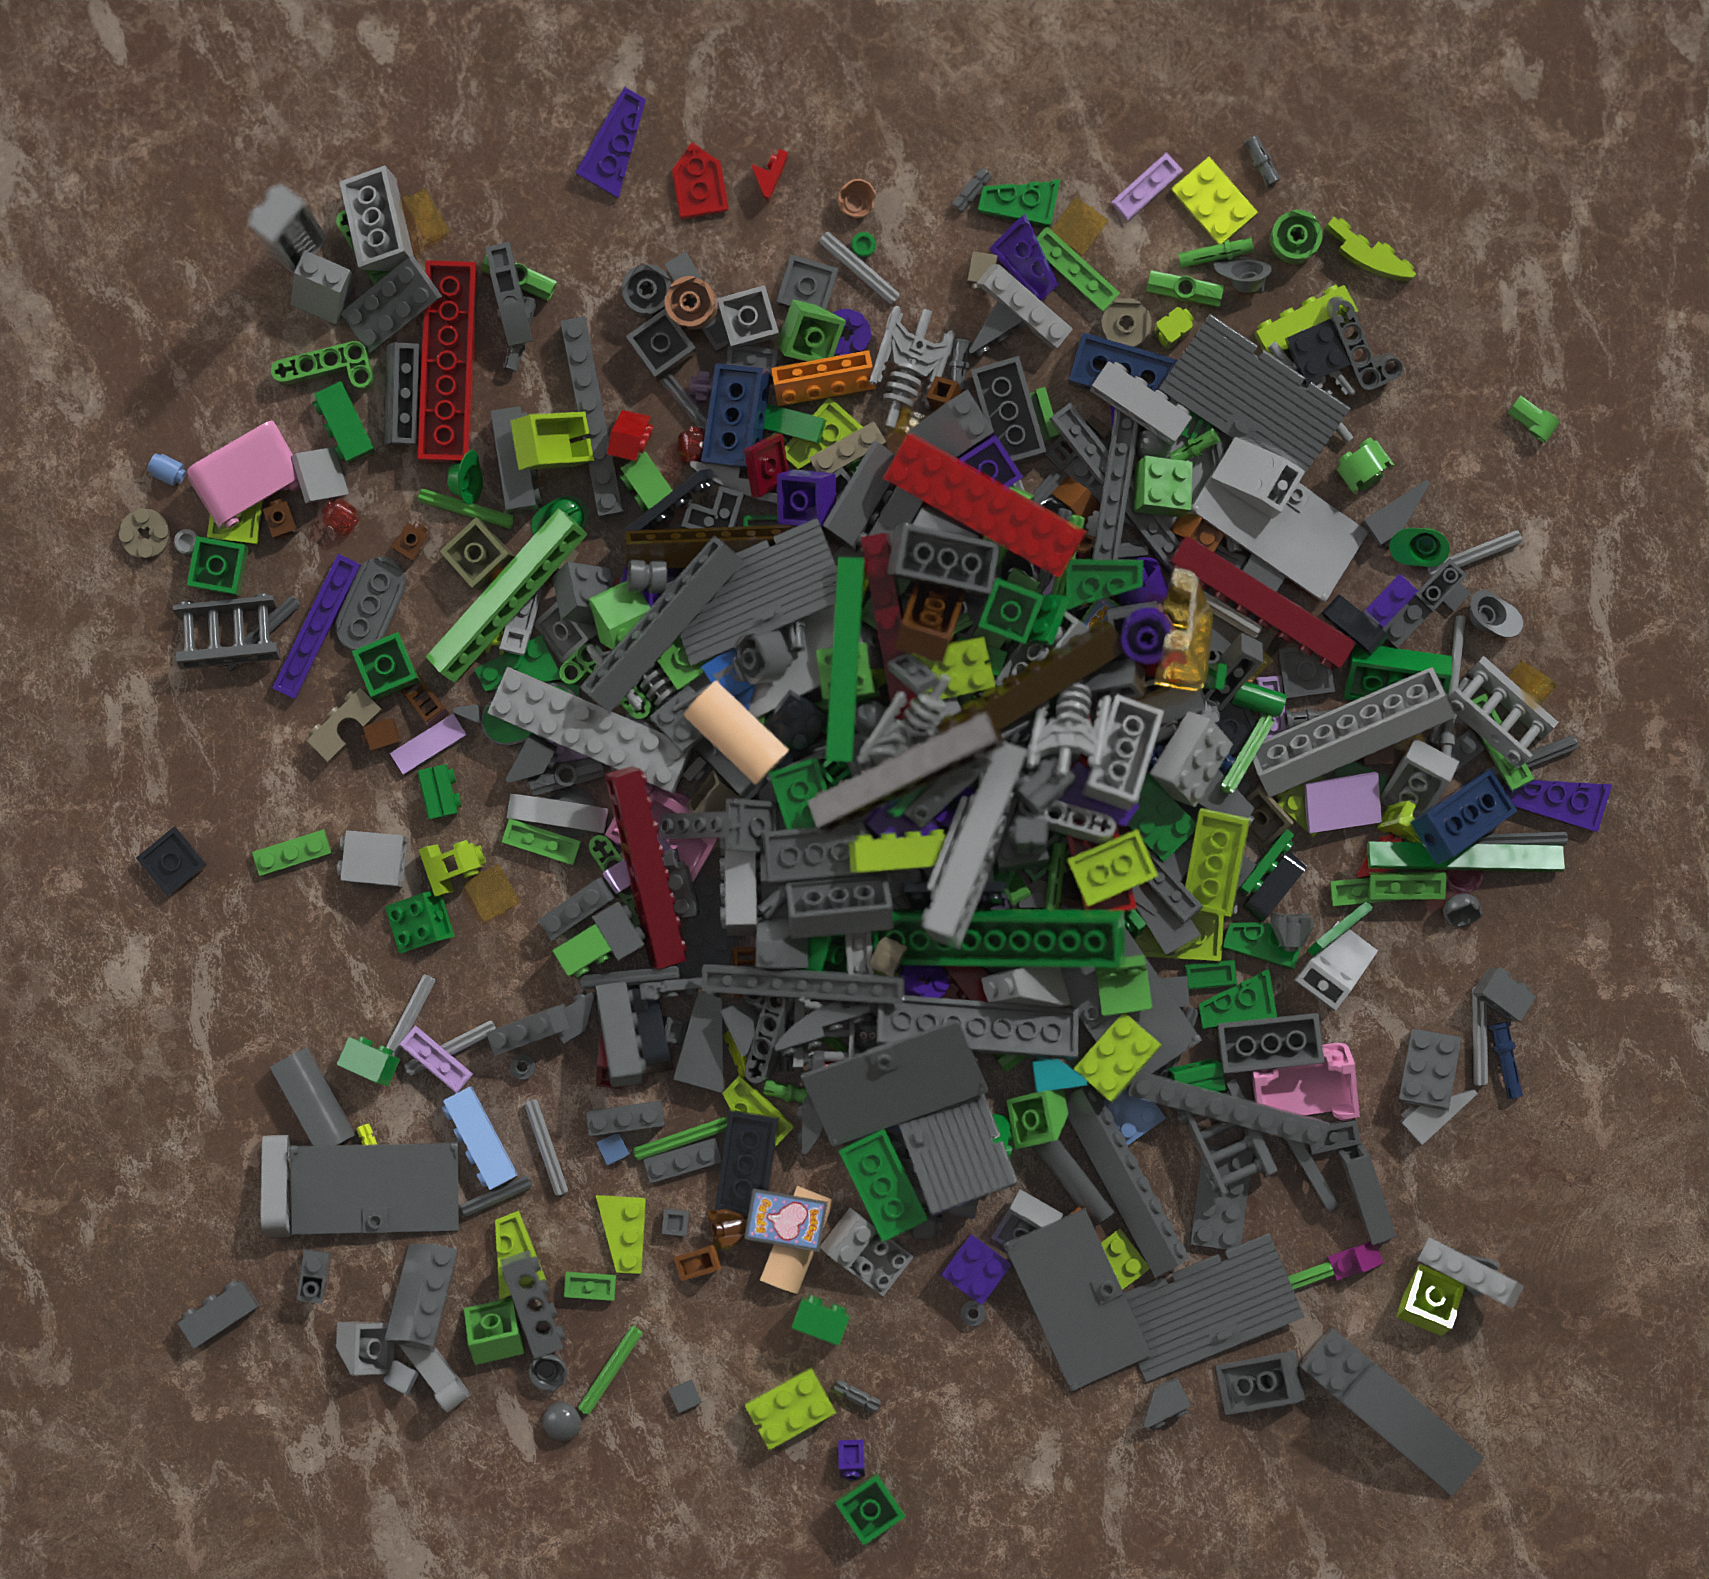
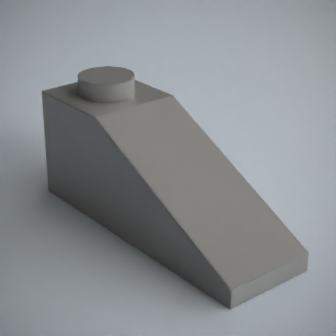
M1468 1090L1452 1095L1449 1111L1418 1105L1414 1108L1411 1105L1401 1114L1403 1119L1399 1123L1419 1144L1423 1145L1478 1093L1475 1090Z

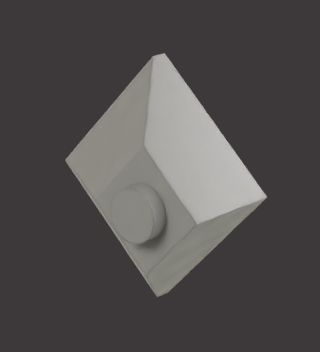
M337 1322L336 1348L351 1375L387 1373L394 1360L395 1343L384 1341L389 1323Z

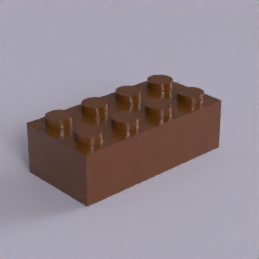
M916 582L895 648L905 653H912L931 661L943 663L966 592Z

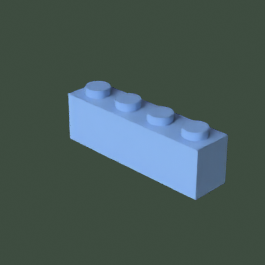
M470 1086L443 1100L445 1106L442 1109L448 1120L453 1119L457 1127L454 1129V1132L459 1142H465L468 1151L465 1153L471 1165L476 1163L480 1171L477 1176L482 1186H488L489 1190L516 1177L518 1174L473 1087Z

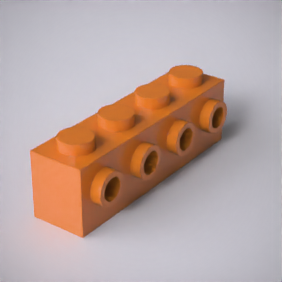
M869 350L771 368L778 406L876 389V385H871L869 382L873 370Z

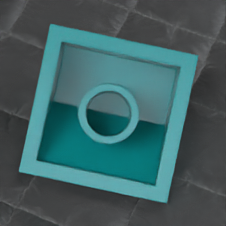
M1036 1057V1061L1031 1062L1035 1092L1087 1085L1085 1078L1057 1058Z

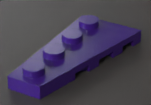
M626 87L621 91L575 172L578 176L616 198H619L646 101L645 98Z
M1534 780L1514 792H1511L1506 784L1505 792L1516 808L1598 832L1612 784Z

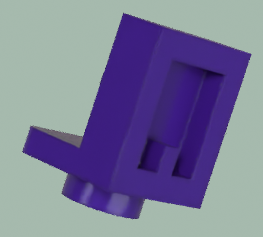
M839 1440L840 1478L854 1481L860 1477H865L864 1440Z

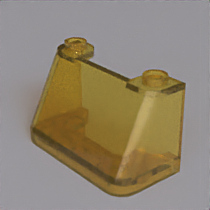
M1174 568L1163 603L1162 613H1170L1174 618L1173 626L1184 627L1186 631L1174 630L1167 634L1159 668L1156 670L1154 684L1187 690H1199L1205 685L1207 679L1213 612L1195 574L1188 570Z

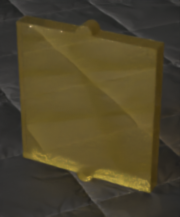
M1075 197L1051 231L1068 246L1084 256L1109 220L1095 211L1094 206L1090 207Z
M500 864L485 872L480 871L478 876L463 884L484 922L500 913L505 914V910L521 902Z

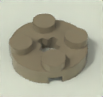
M1131 298L1118 299L1109 305L1103 314L1101 322L1102 332L1106 339L1132 347L1141 345L1145 341L1152 325L1148 310L1139 301ZM1124 317H1129V321L1134 324L1128 330H1124L1123 326L1119 325V322H1122Z
M140 508L124 518L120 526L119 538L124 549L132 556L141 559L157 557L165 551L170 542L169 525L166 519L158 512ZM147 527L150 528L149 534L151 537L140 540L141 534L139 530L141 528L144 530Z

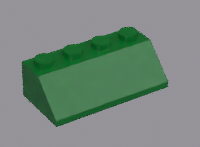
M1355 644L1350 652L1344 699L1355 701L1433 667L1447 697L1452 677V656L1380 646L1370 655Z

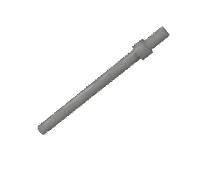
M1456 616L1452 646V677L1447 697L1459 685L1465 616ZM1455 717L1444 723V730L1440 735L1441 752L1450 757L1452 746L1455 745L1456 735L1453 734Z

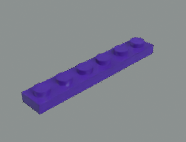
M337 554L273 685V689L294 699L297 698L361 564Z

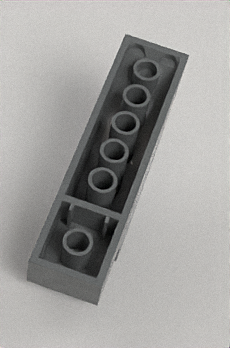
M1329 1327L1299 1362L1298 1365L1451 1496L1454 1495L1484 1459L1480 1453L1334 1328Z

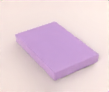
M1372 772L1304 783L1307 831L1309 833L1382 822L1378 773Z

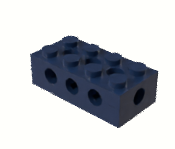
M1083 332L1068 384L1090 391L1091 386L1102 371L1096 370L1092 363L1096 360H1101L1106 365L1110 361L1112 364L1117 362L1127 368L1130 376L1133 378L1135 376L1141 378L1143 374L1151 375L1154 382L1148 384L1147 387L1154 392L1156 390L1161 391L1168 397L1169 395L1160 390L1159 387L1178 360Z
M715 364L701 462L747 470L744 449L762 441L772 373L758 367ZM743 389L742 394L737 397L738 392ZM739 413V418L734 422V417ZM736 438L735 443L730 446L732 439Z
M1489 769L1473 777L1410 821V824L1437 865L1461 852L1517 812V809L1492 769Z

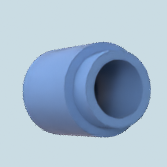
M155 453L147 467V471L151 473V476L171 486H175L176 483L181 484L186 475V471L183 470L184 464L164 454L159 455Z

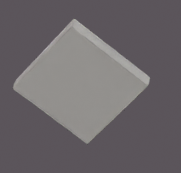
M335 447L295 453L291 456L305 503L344 497L349 494Z

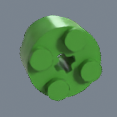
M1296 209L1283 214L1277 219L1270 234L1272 252L1286 263H1305L1314 256L1321 244L1323 233L1320 224L1314 215L1304 210ZM1295 232L1299 233L1300 239L1297 242L1291 236Z
M1371 437L1363 441L1359 445L1360 449L1352 454L1349 451L1339 458L1340 463L1337 465V471L1353 494L1358 493V488L1364 491L1385 476L1383 471L1386 468L1391 471L1395 466L1377 440L1373 441Z

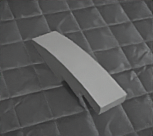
M691 461L690 468L695 472L711 468L716 475L711 480L712 483L742 492L746 498L778 506L777 493L768 492L759 498L752 497L749 479L740 478V468Z

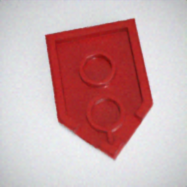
M691 142L686 152L672 169L680 219L729 211L721 161L705 152L694 142Z

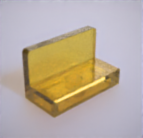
M426 188L409 198L407 195L402 197L428 244L450 233Z

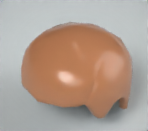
M853 179L844 184L840 189L838 207L844 215L852 219L863 218L874 208L876 191L869 182L863 179Z

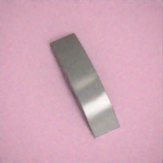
M544 584L505 627L499 648L501 651L524 656L537 616Z
M510 794L506 818L605 834L608 809L540 797Z

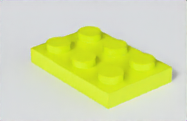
M1210 157L1205 159L1171 189L1217 244H1223L1225 240L1229 239L1258 213Z

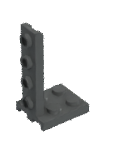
M726 799V812L660 814V839L725 838V850L764 852L763 832L778 831L779 804L778 802Z

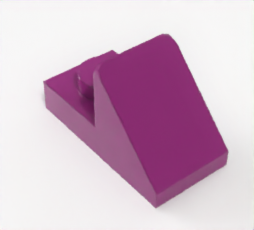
M1370 1241L1327 1256L1336 1280L1359 1272H1366L1383 1263L1377 1244L1372 1245Z

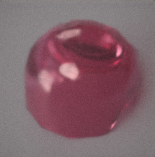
M1445 870L1446 883L1456 893H1471L1480 887L1483 880L1482 870Z

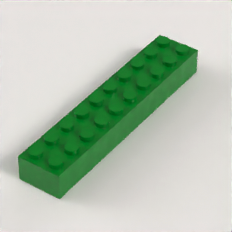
M892 909L893 929L871 931L872 956L878 943L885 936L908 947L900 965L1121 967L1126 960L1124 910L975 909L959 949L930 938L922 923L927 909Z

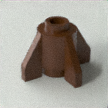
M727 1209L707 1211V1217L710 1223H712L713 1238L711 1245H714L715 1250L732 1248L745 1238L748 1218H745L743 1214Z

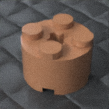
M685 276L674 281L669 287L665 296V308L670 318L681 327L692 330L700 329L707 326L716 317L718 299L714 290L704 280ZM691 297L697 301L694 303L695 307L693 308L686 306Z

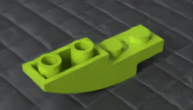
M1333 217L1327 224L1325 229L1343 243L1338 253L1360 268L1385 278L1400 281H1411L1416 275L1413 271L1414 267L1407 260L1403 259L1401 261L1394 255V249L1388 244L1384 243L1382 245L1378 241L1373 248H1370V242L1360 234L1356 236L1350 230L1351 226L1342 218L1338 220Z

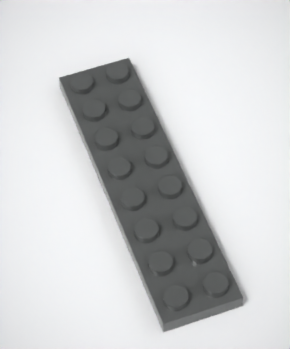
M904 996L903 1004L877 1002L876 1045L892 1043L958 1019L972 1052L1076 1060L1078 1057V1009Z

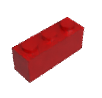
M622 410L611 430L607 454L636 461L640 453L644 454L645 448L648 446L649 440H651L654 425L650 424L651 416Z

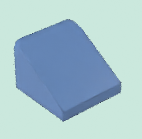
M620 1132L597 1142L607 1165L630 1155Z

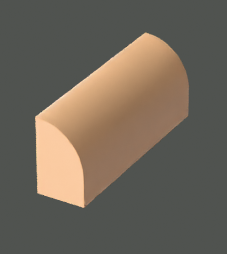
M717 681L712 683L690 705L683 715L755 785L772 771L789 751Z
M797 1185L793 1196L828 1202L824 1221L825 1226L835 1200ZM774 1244L760 1280L798 1294L815 1251Z

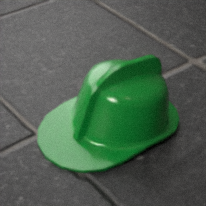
M474 450L468 451L461 463L453 464L448 469L449 490L454 495L461 497L466 504H474L479 499L483 489V476L479 457Z
M566 495L552 501L535 513L531 524L533 535L539 531L558 508L570 516L583 529L588 522L589 512L587 506L581 499L575 496Z
M1429 527L1402 529L1391 538L1389 544L1392 557L1405 565L1436 567L1443 564L1450 553V545L1447 538L1442 533Z

